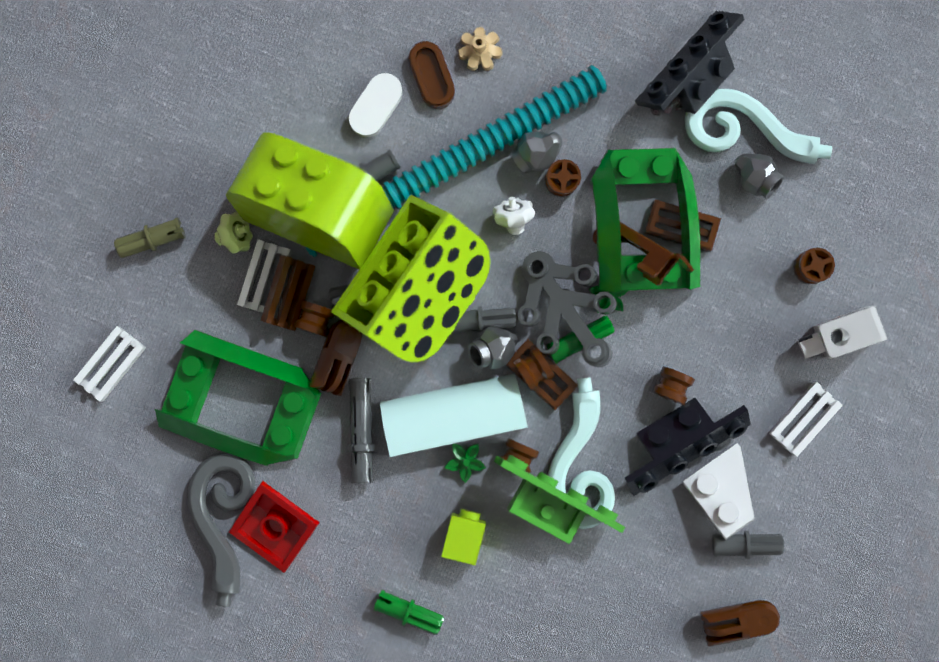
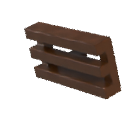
M655 199L644 234L682 244L680 234L655 227V223L681 230L680 221L658 215L659 210L680 216L679 206ZM698 212L699 222L711 225L710 230L700 228V236L708 238L707 242L700 240V250L710 253L713 249L721 218Z
M280 256L260 321L291 331L296 330L294 324L300 317L302 311L300 306L302 300L305 301L315 269L314 265L304 263L289 256ZM293 266L287 286L284 287L282 293V302L277 318H274L289 267Z
M529 339L517 349L513 357L506 364L523 382L524 380L513 361L518 358H526L527 356L524 352L527 349L531 351L537 347ZM542 353L552 371L568 385L565 390H562L552 379L542 380L559 396L556 400H553L539 386L533 390L555 411L578 387V384L549 357Z

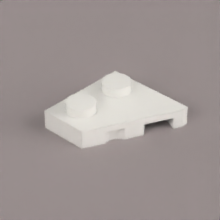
M738 443L683 481L684 486L725 540L754 521L741 447Z

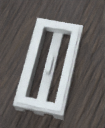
M257 240L237 305L263 313L265 306L260 305L275 255L278 253L290 257L291 249ZM265 249L268 250V254L253 301L249 302L250 293Z
M116 326L73 381L78 385H82L98 401L103 402L144 352L146 347L121 327ZM120 338H123V341L119 344V346L115 349L111 356L106 360V362L102 365V367L98 370L94 377L90 381H88V377L92 374V372L96 369V367L100 364V362L104 359L108 352L113 348V346L117 343V341ZM129 345L133 346L134 349L102 389H98L96 386Z
M817 382L811 384L769 432L776 441L795 457H798L843 406L838 400L833 399L828 391H824ZM817 394L820 398L792 430L783 437L781 432L811 398ZM827 403L829 407L793 446L791 442Z

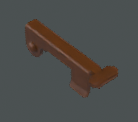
M620 222L621 243H629L647 254L642 262L637 265V269L643 272V277L656 285H661L663 279L677 262L690 273L694 271L688 260L681 254L672 253ZM597 229L593 233V241L596 245Z

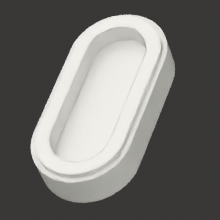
M382 73L373 77L351 109L349 123L352 130L358 136L370 138L377 135L401 101L403 94L402 86L395 76Z

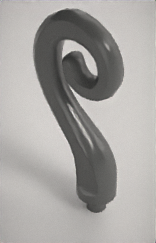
M223 452L212 455L197 467L189 483L187 500L192 522L213 558L211 591L218 592L216 605L230 607L232 594L239 593V562L233 548L209 514L206 505V491L210 479L215 474L222 471L232 472L240 481L241 487L238 494L228 496L225 486L222 483H216L212 487L211 497L213 503L224 511L240 510L247 505L255 492V477L251 467L245 460Z

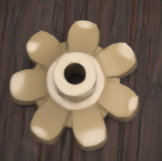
M477 27L473 36L469 33L462 35L460 41L465 47L459 49L458 57L460 60L468 59L467 68L475 71L479 64H482L485 71L493 69L492 58L499 59L503 54L502 49L495 46L499 41V36L495 32H490L486 35L482 27Z

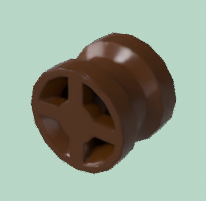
M557 160L552 163L546 172L545 186L554 196H568L580 184V169L571 160Z
M819 247L811 248L798 255L793 266L794 273L798 280L805 284L811 285L825 281L834 272V258L826 249Z
M302 300L300 306L302 314L295 321L294 327L327 337L329 331L327 328L328 321L334 317V314L331 313L332 309Z
M537 347L532 349L530 355L526 358H518L513 361L530 391L536 389L538 383L543 379L550 380L555 377L552 369Z
M663 366L660 372L662 376L661 381L654 386L652 392L675 403L685 405L687 400L685 393L688 387L693 386L695 379L677 370Z
M508 438L505 443L506 452L501 458L507 460L508 456L512 455L528 464L525 471L531 473L530 464L532 460L538 457L539 451Z

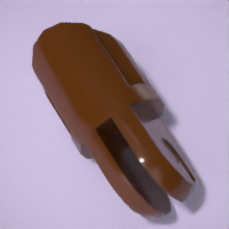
M339 320L331 326L311 377L310 387L321 389L336 396L342 395L361 344V332L343 320Z
M756 600L701 611V618L704 621V633L707 635L706 643L709 647L769 635L775 632L780 623L778 610L772 603L766 600Z

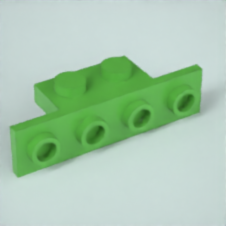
M509 455L507 460L496 456L494 462L523 478L507 510L568 544L571 543L586 514L621 533L626 528L615 521L618 514L602 505H599L597 510L586 505L589 498L571 488L567 494L556 488L559 481L541 471L537 477L526 472L528 464L516 457Z

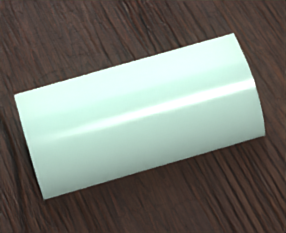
M515 373L380 402L382 422L390 457L527 428Z

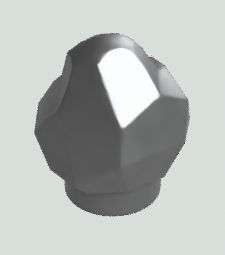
M540 131L525 133L517 142L518 147L512 151V157L519 169L525 174L532 170L548 169L560 152L562 138L556 132L549 134Z
M741 154L735 159V167L741 174L740 182L744 190L756 196L762 195L769 199L782 185L784 176L778 172V168L770 156L763 154Z
M488 327L478 332L475 341L468 345L470 360L478 369L484 367L497 369L502 367L513 357L518 339L511 332L497 327Z

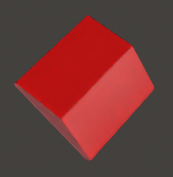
M262 481L229 533L285 573L320 522Z

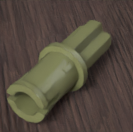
M177 217L174 220L153 227L145 225L144 230L114 240L116 252L120 258H124L148 249L156 251L157 246L178 239H184L186 236L183 227H180L181 221Z

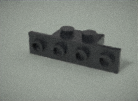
M715 11L709 16L702 27L635 100L637 106L664 111L678 95L684 111L696 114L735 69L725 41L745 20L743 14Z
M693 398L685 403V405L678 407L637 432L638 439L653 461L625 477L632 495L635 496L640 492L646 493L656 487L658 481L666 476L682 472L689 462L699 456L705 457L710 455L719 444L727 439L741 436L747 430V427L751 425L748 409L743 405L714 423L698 400Z

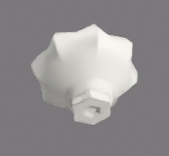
M509 197L508 201H502L500 205L493 208L492 212L495 216L496 224L506 227L511 235L521 234L524 231L525 224L534 218L533 204L531 201Z

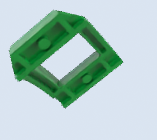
M676 148L606 150L600 160L599 167L593 177L590 178L596 214L597 258L599 263L598 290L608 292L678 288L691 290L700 287V227L696 193L692 174ZM676 183L682 252L679 254L685 257L694 269L692 273L684 269L677 262L663 279L662 284L656 285L643 277V272L637 269V265L642 262L647 254L621 255L620 218L616 185Z
M194 330L183 339L180 344L185 345L162 410L155 409L158 426L209 447L265 466L298 459L321 396V392L318 389L309 386L310 380L303 372V368ZM220 359L286 381L263 446L197 423Z

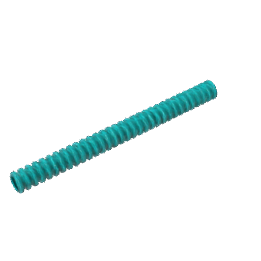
M591 65L588 67L587 72L584 70L580 71L578 77L571 76L569 82L562 81L559 88L553 86L550 93L545 91L541 94V98L534 97L532 103L525 102L522 109L516 107L513 114L507 112L504 115V119L497 118L495 119V124H486V129H477L476 135L473 136L470 133L467 135V140L460 139L458 140V145H449V150L446 152L442 149L437 157L434 154L431 155L430 161L426 162L423 160L421 161V166H412V171H403V176L400 178L394 176L391 183L385 181L382 188L393 209L395 207L398 210L401 209V204L406 202L410 195L420 198V193H429V188L432 186L435 189L438 188L441 181L444 183L448 182V177H457V172H466L467 167L470 165L475 167L478 160L484 162L486 160L485 156L490 155L492 157L495 155L496 150L503 151L505 145L512 146L514 144L513 141L515 139L519 141L525 133H530L533 129L540 130L542 124L549 125L553 118L558 120L561 113L566 115L570 112V108L577 109L579 103L586 104L588 98L595 99L598 92L604 94L607 91V84L602 73L597 67ZM305 247L310 255L313 257L318 256L317 251Z

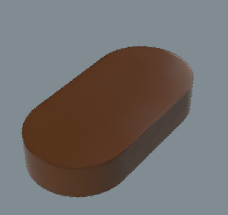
M429 41L417 43L409 53V63L421 97L425 104L431 108H445L454 99L455 87L442 51L436 44Z

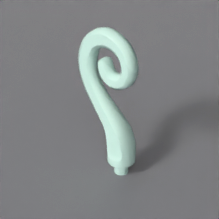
M717 89L696 114L685 112V129L689 139L696 146L708 152L728 150L737 142L740 136L741 128L738 119L730 112L725 111L718 112L715 117L716 122L725 128L723 136L714 138L707 135L703 130L702 121L708 110L715 107H729L739 110L748 116L775 149L784 156L808 164H815L817 158L828 160L831 158L832 146L820 144V137L801 135L788 130L759 101L737 90Z
M591 377L577 379L579 392L572 393L573 425L558 448L548 472V476L559 481L556 488L566 493L565 481L569 467L594 433L599 421L600 391L592 390ZM588 470L578 474L572 480L571 489L584 495L585 489L590 485L598 488L600 499L593 509L597 510L599 505H602L612 511L615 502V492L613 485L605 475ZM586 514L579 529H589L598 526L602 522Z

